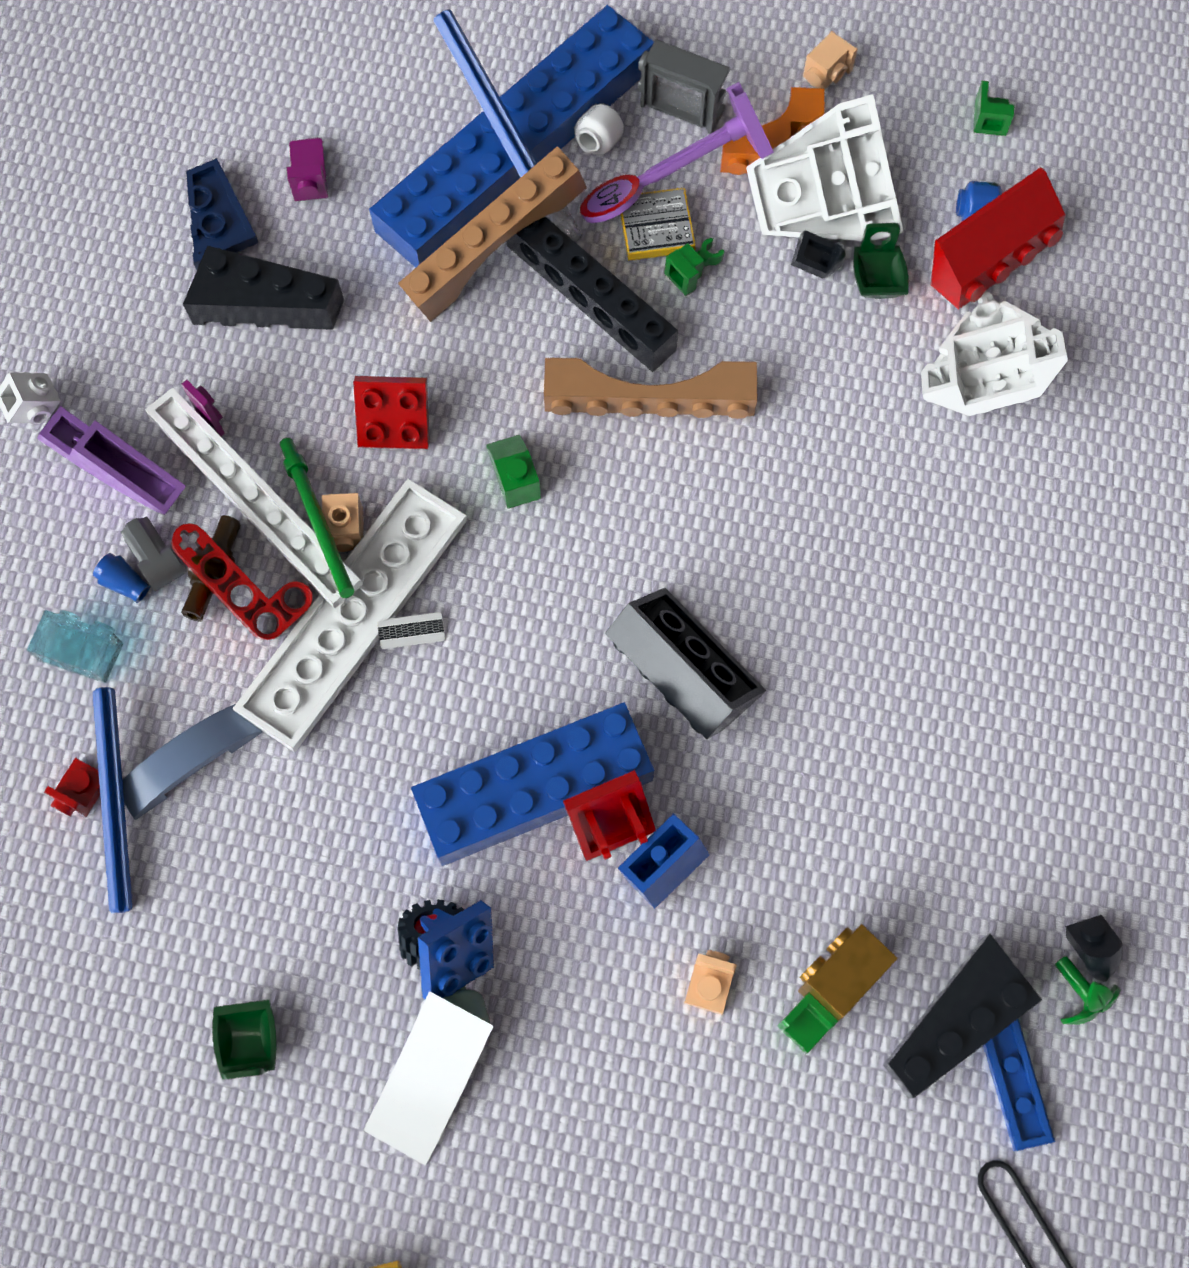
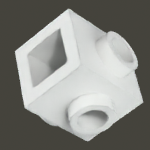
M9 373L0 386V407L8 423H46L61 402L56 389L46 373Z

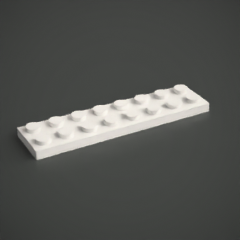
M407 479L344 561L361 580L363 585L335 609L319 594L232 709L293 752H296L378 642L377 621L395 618L467 522V516Z

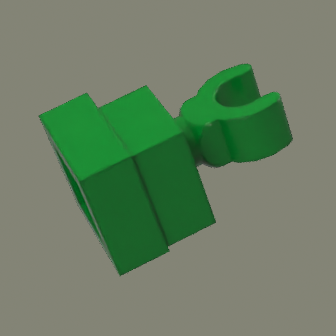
M713 238L706 239L698 252L687 243L666 257L664 274L685 296L696 290L698 279L702 277L703 267L720 264L723 260L725 252L723 249L717 253H710L708 251L712 248Z

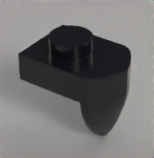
M804 230L799 236L791 265L820 278H827L844 263L846 257L844 245L841 242L834 243Z
M1102 915L1065 926L1066 938L1084 962L1086 970L1095 979L1106 982L1117 971L1121 963L1122 941Z

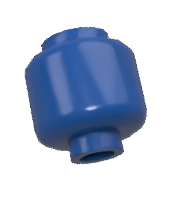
M979 181L968 182L964 189H959L956 202V216H961V220L964 221L1002 194L1000 184Z

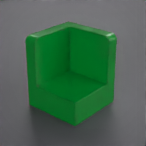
M982 80L975 98L973 133L1006 136L1014 117V104H1009V100L1006 98L988 97L989 81Z
M807 993L777 1027L807 1054L838 1023V1020L810 993Z

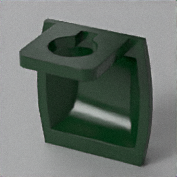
M898 223L867 224L861 245L854 247L853 269L855 281L860 295L865 298L887 299L908 295V269L900 246H896L900 233V225ZM878 232L889 233L890 236L883 240L881 245H875V241L871 240V237Z
M270 1000L214 1007L212 1038L216 1063L222 1080L262 1075L267 1071L275 1070L277 1036Z

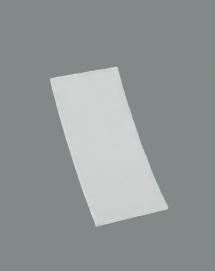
M429 991L402 1053L363 1131L426 1166L468 1082L493 1025Z

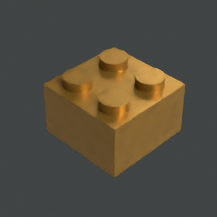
M863 924L854 932L847 926L826 948L831 956L825 960L820 955L799 977L804 984L798 992L803 997L810 993L839 1021L898 958Z

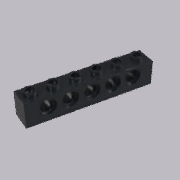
M543 217L531 223L506 241L509 249L651 372H654L677 350L678 329L548 218Z

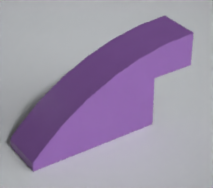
M62 406L58 408L38 434V440L79 468L120 493L162 515L167 513L186 487V485L96 420L89 427Z

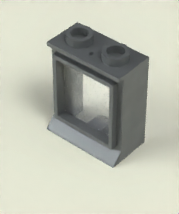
M656 39L650 51L645 50L638 66V70L642 71L638 84V91L641 92V107L644 108L646 104L655 110L699 127H705L708 134L713 133L726 108V105L722 104L726 90L721 87L730 72V67Z

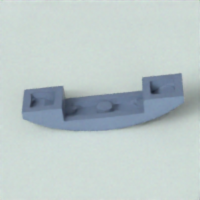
M236 704L207 717L163 745L122 780L124 805L132 817L137 820L168 798L166 793L226 751L232 754L261 734V729L232 709Z

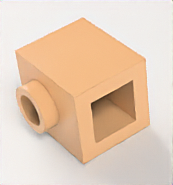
M359 494L322 495V512L338 551L347 552L353 550L364 536L363 505Z

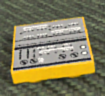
M685 188L641 193L638 200L629 209L620 214L628 261L667 256L687 243L695 250L696 245Z

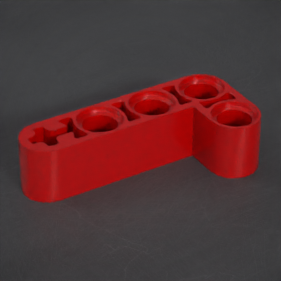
M187 523L177 527L174 531L171 544L176 555L256 638L261 640L275 639L311 606L312 592L304 583L298 581L289 582L268 599L201 527L196 524ZM182 533H185L187 536L193 533L197 535L198 538L195 544L202 552L206 546L212 550L202 557L198 565L191 560L196 558L198 554L191 547H187L185 550L180 547L182 543L180 535ZM210 559L220 560L225 565V575L220 579L208 577L204 570L205 563ZM243 586L250 591L251 601L247 606L240 607L232 602L230 595L233 588ZM288 589H298L303 594L304 601L300 608L293 609L285 603L284 596ZM262 613H269L276 619L277 626L271 634H264L257 627V619Z

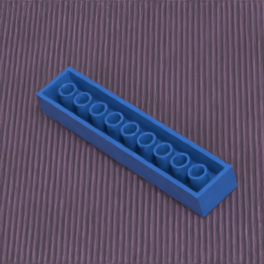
M608 4L500 96L536 164L557 146L562 149L576 137L575 125L578 119L595 104L611 106L640 81L642 71L638 70L641 56L645 50L650 51L654 41ZM484 111L369 208L374 232L415 268L521 178Z

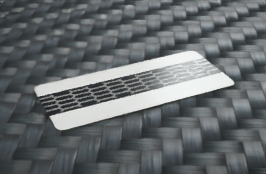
M440 612L377 621L382 649L445 640L442 614Z

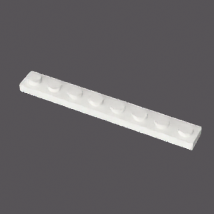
M173 387L145 409L148 416L334 609L347 599L342 598L338 592L313 530ZM343 562L354 591H356L363 584Z

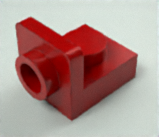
M74 758L57 787L53 789L47 786L44 793L54 799L50 806L69 817L72 816L74 811L87 817L100 796L98 769Z

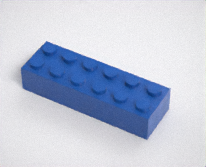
M625 702L412 786L411 790L440 864L445 866L568 816L563 803L564 800L635 770L641 785L650 783L654 778V768Z

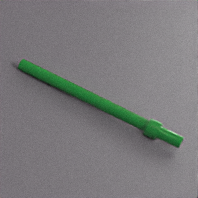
M289 437L283 438L279 445L285 457L283 464L286 472L295 482L338 592L342 598H349L355 591L307 476L308 466L301 454H298L293 439Z

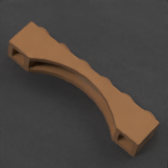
M557 146L398 284L431 322L457 300L474 272L498 247L531 223L549 214L561 211L587 189L579 169Z
M545 358L544 407L545 412H552L556 415L584 412L593 416H602L606 413H622L629 417H636L641 414H658L661 417H674L677 414L693 415L697 418H708L712 415H728L730 418L742 419L747 416H754L757 404V362L721 361L710 370L688 380L672 384L644 385L609 377L592 368L580 358Z

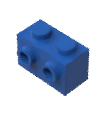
M674 813L647 839L648 842L640 845L618 867L628 883L654 909L710 855L701 839Z

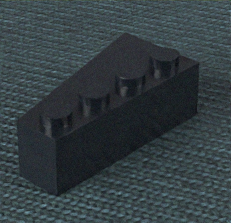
M207 245L183 306L193 325H205V322H220L222 326H236V323L256 324L257 327L270 328L271 324L288 325L289 328L333 330L344 303V298L338 279Z
M988 934L976 945L972 953L954 973L947 985L936 996L922 1017L904 1037L883 1066L907 1098H915L1041 1002L1042 999L993 936Z

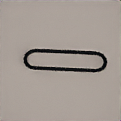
M997 1160L983 1165L978 1173L980 1192L1026 1268H1033L984 1186V1175L992 1167H1001L1010 1174L1065 1267L1073 1268L1011 1166Z

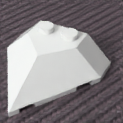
M985 291L978 299L979 304L975 309L964 314L940 346L941 354L933 364L927 363L921 371L924 400L971 416L1038 398L1068 361L1063 332L1056 328L1047 329L1041 325L1040 320L1006 301L1002 303L993 299L992 293Z

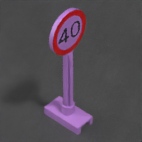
M737 82L727 88L736 117L725 122L724 127L652 166L640 176L626 174L602 183L593 189L580 205V214L583 219L589 223H599L620 215L638 200L645 186L658 182L731 140L735 142L745 135L761 159L774 153L741 84Z

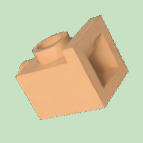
M831 31L807 55L803 77L813 87L826 89L832 82L837 83L845 72L850 74L853 71L857 48Z

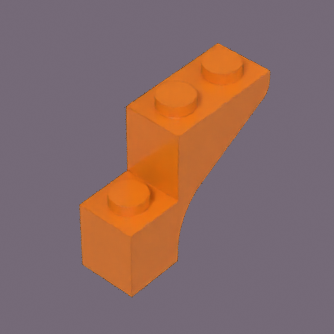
M791 87L786 111L778 119L762 125L772 149L824 115V88ZM746 135L735 142L731 140L723 145L721 173H731L734 175L748 174L746 167L760 158Z

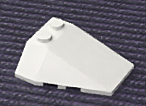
M873 94L836 105L820 118L773 149L774 153L763 159L759 158L746 167L762 235L799 237L804 230H807L826 239L862 241L865 227L869 223H898L900 225V233L904 232ZM878 232L871 237V240L890 236V234Z

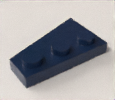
M215 158L187 170L188 203L192 224L190 228L194 248L193 263L196 270L199 267L207 245L237 253L258 244L257 236L218 159Z

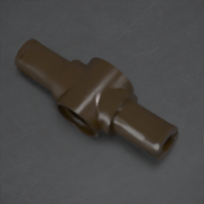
M221 515L212 540L235 563L231 549L241 524L233 517ZM208 546L205 547L203 552L196 548L195 552L198 556L191 560L198 565L202 557L212 550ZM210 559L204 566L206 575L212 579H220L225 575V565L218 559ZM188 567V577L191 579L190 584L192 587L181 613L190 620L202 622L213 592Z

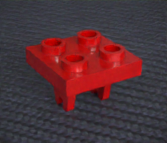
M355 376L353 384L358 447L429 448L427 378Z
M635 770L563 801L586 861L600 855L603 856L604 860L612 857L610 851L637 839L640 844L648 842L646 836L656 831L640 779Z

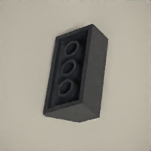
M666 588L629 602L605 632L615 648L631 660L638 668L640 674L645 679L651 681L664 695L665 700L671 706L676 707L689 721L690 726L697 733L702 734L706 740L728 727L766 691Z

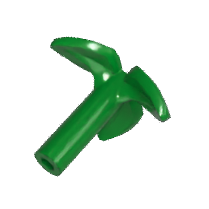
M1068 956L1062 957L1055 963L1056 968L1084 1001L1083 1010L1075 1016L1060 1019L1062 1024L1078 1025L1092 1021L1098 1013H1104L1117 1001L1121 992L1120 987L1117 985H1113L1111 990L1096 981H1093L1090 985Z

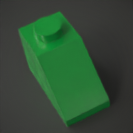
M520 434L486 444L507 509L541 499L540 481L529 450Z

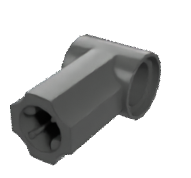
M147 516L135 518L126 523L125 528L120 533L131 552L139 561L137 566L154 591L159 590L187 573L171 547L165 545Z

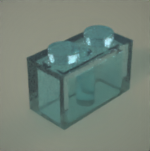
M45 610L27 651L40 662L106 683L122 649L123 642L114 634L115 629L105 623L94 621L93 625L81 622L79 616L69 611L60 610L59 614Z

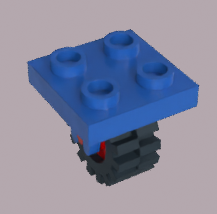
M437 899V905H431V900H426L423 907L416 903L412 905V912L406 909L402 913L403 918H399L398 938L401 957L403 960L407 959V964L411 967L417 963V968L421 972L423 999L426 1000L429 991L441 998L451 996L460 988L494 968L491 907L482 900L465 910L462 907L457 909L456 903L453 902L445 906L444 900Z

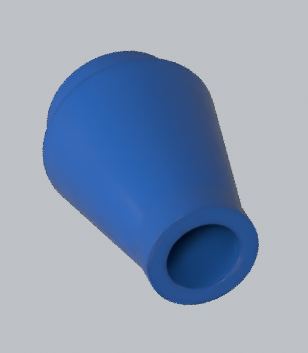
M106 554L93 571V576L98 579L97 583L126 596L136 603H139L150 590V585L143 581L121 555Z

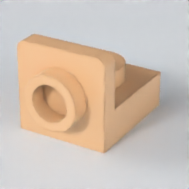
M707 950L706 955L698 954L684 1004L723 1015L730 985L737 966L729 962L730 956L713 950Z

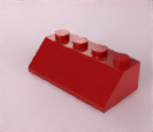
M1038 168L935 240L931 286L958 310L969 302L977 301L991 286L1004 282L1011 272L1021 265L1029 264L1039 252L1046 247H1053L1061 239L1066 214L1043 168Z

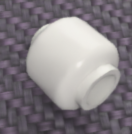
M595 104L578 119L575 125V136L578 145L585 152L594 155H604L610 151L621 139L624 132V125L620 115L616 110L604 104Z

